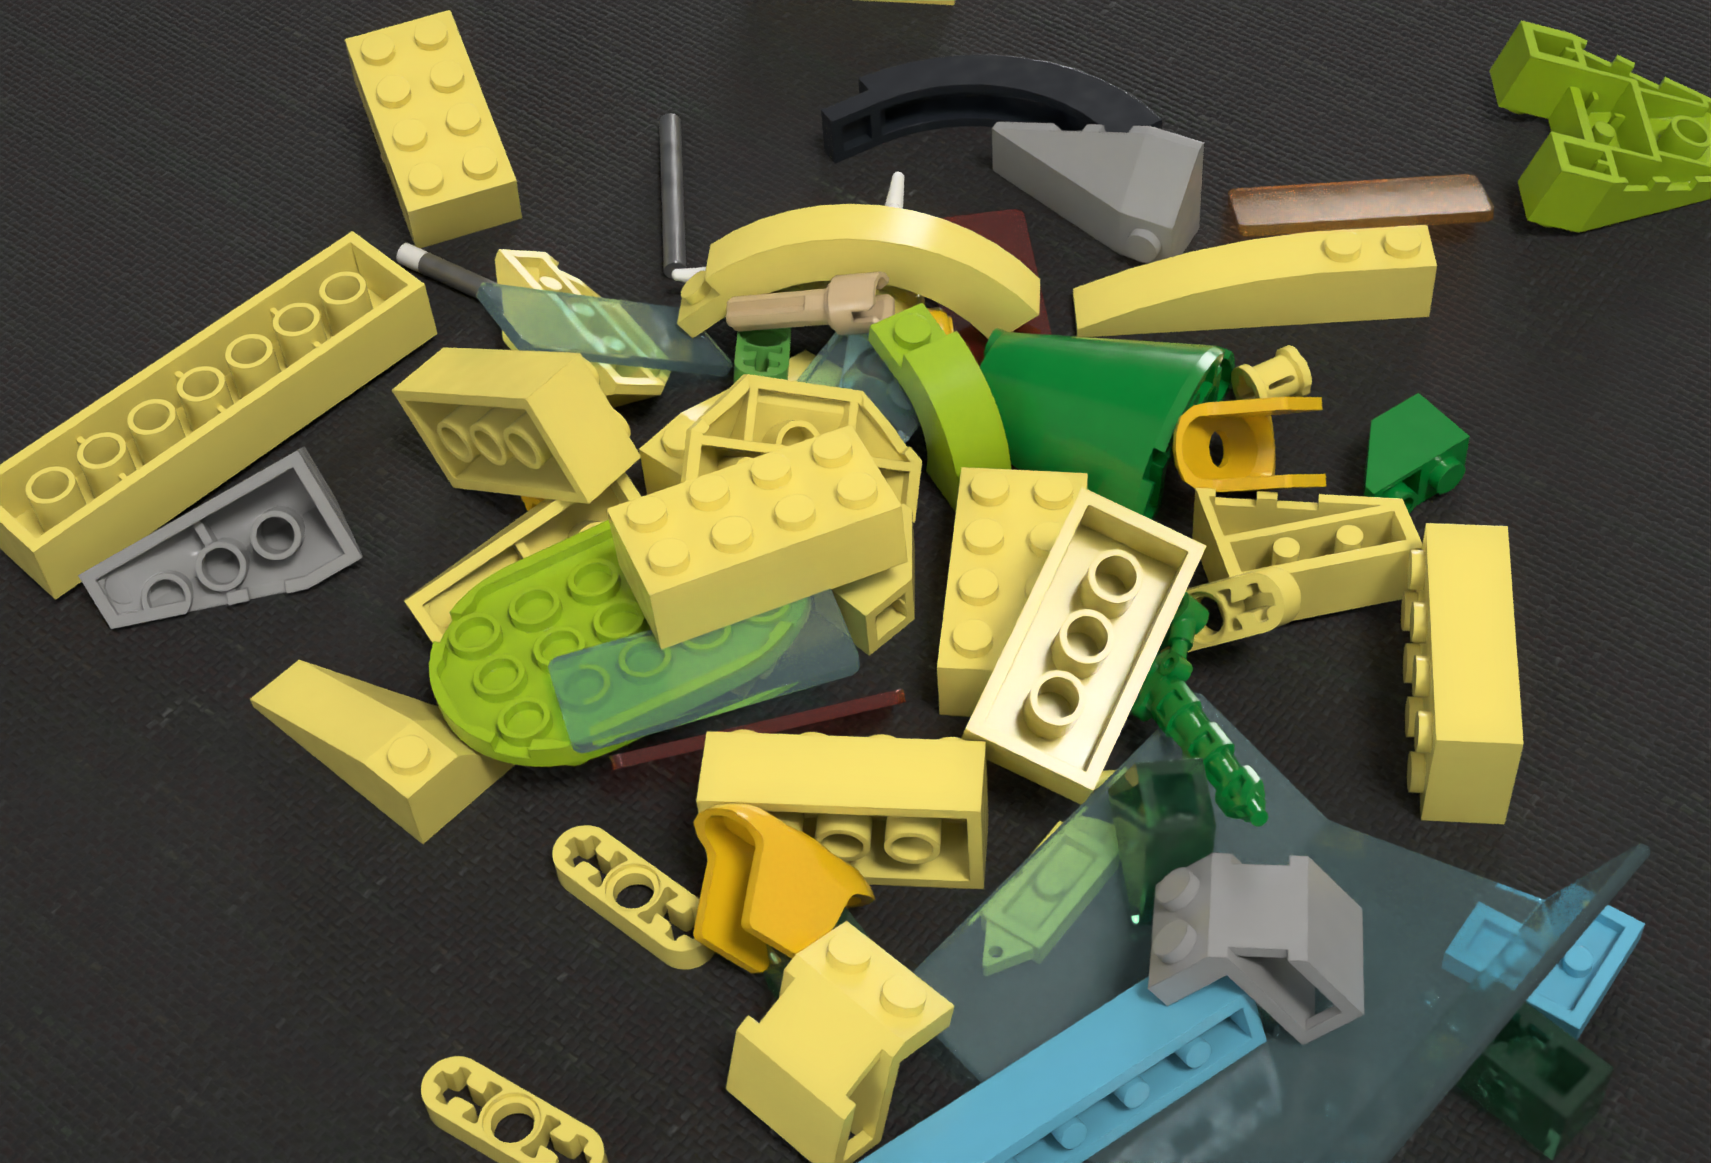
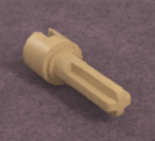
M885 272L836 275L825 289L732 297L726 304V321L728 326L733 327L738 332L830 325L838 335L842 336L869 334L870 325L895 315V299L889 294L875 295L877 289H882L889 282V277Z

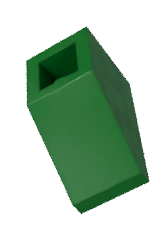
M1415 394L1371 420L1362 497L1403 499L1410 514L1414 507L1435 494H1445L1451 491L1465 474V461L1470 436L1421 394Z

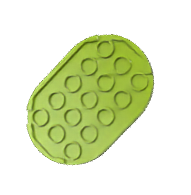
M607 520L502 568L469 590L449 612L452 622L445 631L441 641L433 642L429 661L432 691L443 718L450 729L461 741L479 753L514 765L530 767L578 766L590 759L600 757L736 693L770 674L799 639L809 616L811 597L661 650L619 566L610 523Z

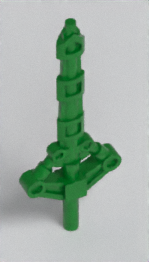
M1185 592L1129 715L1135 716L1141 722L1153 718L1166 737L1173 738L1182 749L1183 760L1198 780H1208L1216 789L1215 802L1226 817L1242 819L1245 822H1251L1253 826L1260 827L1268 821V813L1265 811V789L1262 779L1250 765H1240L1234 756L1235 746L1218 723L1210 722L1201 709V702L1185 683L1191 676L1193 669L1192 664L1186 660L1187 653L1193 647L1194 636L1204 628L1209 618L1208 609ZM1168 646L1170 647L1169 649H1167V650H1165V651H1163V652L1161 653V651H1162L1163 649H1165V648L1168 647Z

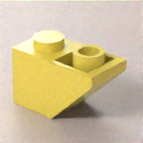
M904 503L901 505L908 562L814 595L816 615L869 656L915 619L912 509Z

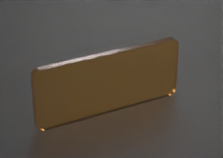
M1470 174L1235 188L1228 191V205L1238 233L1243 236L1487 222L1494 218V205L1478 178Z

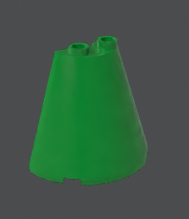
M996 328L987 341L980 369L997 405L1006 434L1010 461L1013 466L1019 470L1088 473V490L1154 520L1162 504L1167 467L1174 456L1173 436L1178 418L1193 405L1224 401L1232 387L1231 373L1235 368V358L1232 351L1214 345L1015 333Z

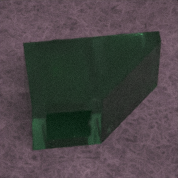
M1203 758L1135 762L1108 789L1133 926L1153 925L1155 887L1157 883L1161 882L1173 870L1180 867L1186 868L1213 853L1217 826Z

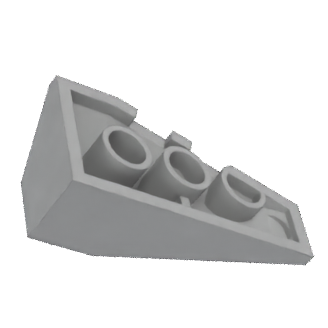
M996 122L992 127L993 171L1119 255L1147 264L1181 255L1199 230L1204 142L1152 126H1133L1128 133L1106 132L1104 125L1087 124L1082 131H1062L1053 123Z
M304 446L79 574L78 577L110 628L115 629L183 615L187 612L309 589L358 561L363 555L334 494Z

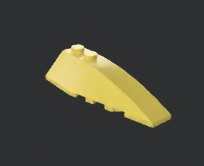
M1415 225L1316 231L1252 239L1188 252L1130 268L1073 288L1077 337L1429 317L1437 263L1428 226Z

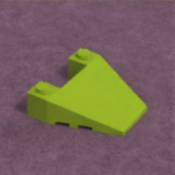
M1520 21L1489 71L1498 107L1506 108L1516 114L1526 113L1547 118L1550 124V134L1517 181L1527 221L1535 222L1544 227H1557L1580 233L1711 199L1710 97L1667 77H1664L1658 85L1632 73L1631 71L1635 63L1617 55L1614 61L1610 63L1585 51L1584 48L1587 45V40L1565 31Z

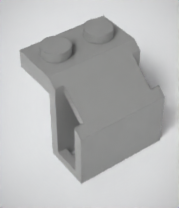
M1211 853L1186 868L1180 867L1173 870L1161 882L1156 884L1148 989L1166 1006H1169L1227 975L1297 1041L1305 1045L1364 1015L1362 908L1309 856L1289 855L1288 866L1242 864L1232 853ZM1315 987L1334 1004V1006L1316 1015Z

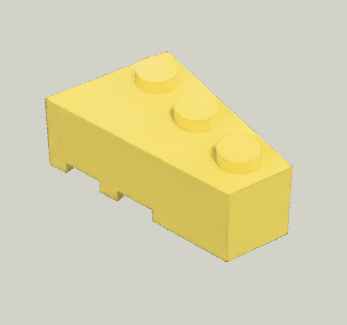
M1195 488L1192 538L1206 545L1201 562L1209 583L1264 567H1279L1287 571L1295 579L1301 593L1300 610L1292 621L1401 600L1403 592L1415 591L1408 589L1410 550H1421L1422 542L1403 499L1319 494L1318 503L1277 501L1278 492L1257 491L1256 499L1216 497V489ZM1271 592L1259 593L1243 600L1246 611L1265 605L1270 607L1275 605ZM1217 603V605H1218V607H1219V610H1220V613H1221L1222 618H1223V612H1222V610H1221L1219 604Z

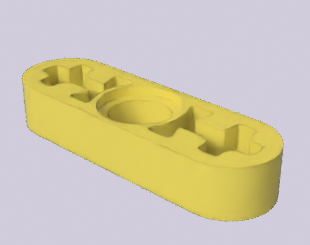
M1270 566L1186 589V592L1199 603H1201L1204 597L1215 600L1223 612V625L1221 629L1214 631L1205 625L1194 636L1193 647L1188 652L1265 633L1291 622L1297 616L1301 606V593L1297 582L1287 571L1279 567ZM1259 593H1272L1275 605L1271 607L1265 605L1248 611L1245 610L1244 599ZM1169 646L1166 647L1165 649H1163V650L1161 651V653H1162L1163 651L1169 649L1170 647H1169Z
M591 825L577 826L567 830L557 839L552 852L553 861L559 882L568 892L673 968L683 970L697 968L713 957L715 952L696 941L695 938L692 939L687 935H682L674 941L671 924L663 918L668 910L669 919L672 924L685 932L691 930L695 926L699 898L601 828ZM596 854L600 870L606 875L603 882L598 869L584 861L574 866L573 859L581 856L588 860ZM631 885H645L654 891L650 901L638 908H625L616 902L618 894L624 888Z
M453 1056L442 1059L426 1072L422 1080L421 1095L432 1122L440 1129L498 1163H559L557 1155L546 1148L550 1136L555 1151L567 1158L575 1159L583 1151L587 1163H608L603 1142L596 1131L470 1058ZM467 1084L472 1100L475 1104L482 1107L479 1118L474 1105L459 1097H454L447 1104L443 1093L448 1088L459 1092ZM522 1113L534 1119L532 1131L521 1141L506 1143L494 1136L498 1123L508 1115Z

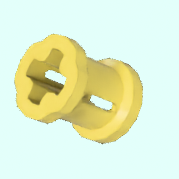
M1287 345L1278 349L1274 358L1252 367L1248 364H1243L1234 368L1231 373V383L1237 400L1289 396L1304 397L1310 394L1312 377L1307 362L1298 350L1293 346Z

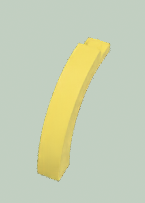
M820 205L790 210L757 220L734 230L710 245L706 271L703 270L694 274L682 288V300L677 324L694 338L726 317V304L732 297L768 294L794 285L817 281H831L836 275L882 271L889 277L887 285L905 289L938 302L970 322L989 339L991 333L996 328L1012 332L1039 315L1040 279L1020 260L994 242L942 218L913 210L882 205Z

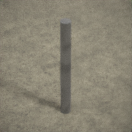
M669 113L660 118L659 129L664 274L672 278L673 270L686 269L681 120L677 115Z

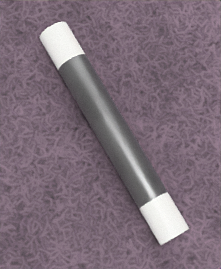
M404 243L397 252V262L500 309L496 282L409 243Z

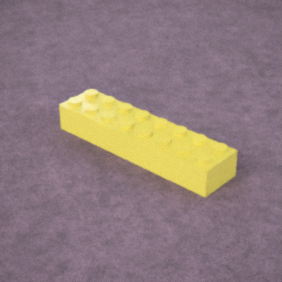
M350 232L0 464V549L55 600L82 582L78 577L79 574L160 528L437 335L425 284L355 232Z

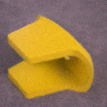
M1272 397L1193 405L1178 418L1173 436L1175 466L1182 481L1193 488L1216 489V492L1274 491L1326 487V474L1275 475V439L1271 417L1272 415L1323 410L1322 397ZM1214 432L1219 434L1223 443V459L1218 467L1213 463L1209 450L1210 439Z
M748 804L714 805L700 812L693 822L697 837L706 849L708 857L693 936L699 943L752 974L765 972L777 951L793 959L797 953L832 931L844 908L861 907L875 901L870 885L858 869L834 855L814 838L788 826L759 807Z

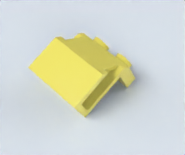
M845 921L794 956L784 969L779 999L760 1023L748 1015L738 1027L726 1090L811 1163H853L881 1142L900 1062L950 1026L955 1006L852 924ZM851 1131L855 1136L848 1141Z

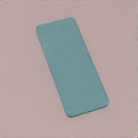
M487 282L481 283L476 297L518 350L580 353L589 362L716 376H728L733 366L732 361L706 331L692 338L677 324L680 310L677 307Z
M831 588L663 649L660 648L652 630L555 657L548 665L571 746L579 753L591 752L854 675L860 668L858 652Z

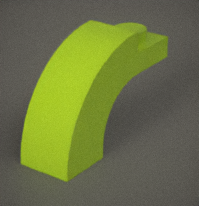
M923 303L870 325L868 341L904 389L918 416L927 447L928 460L926 472L956 512L961 467L1011 470L1005 430L988 383L960 334L955 331L946 335Z

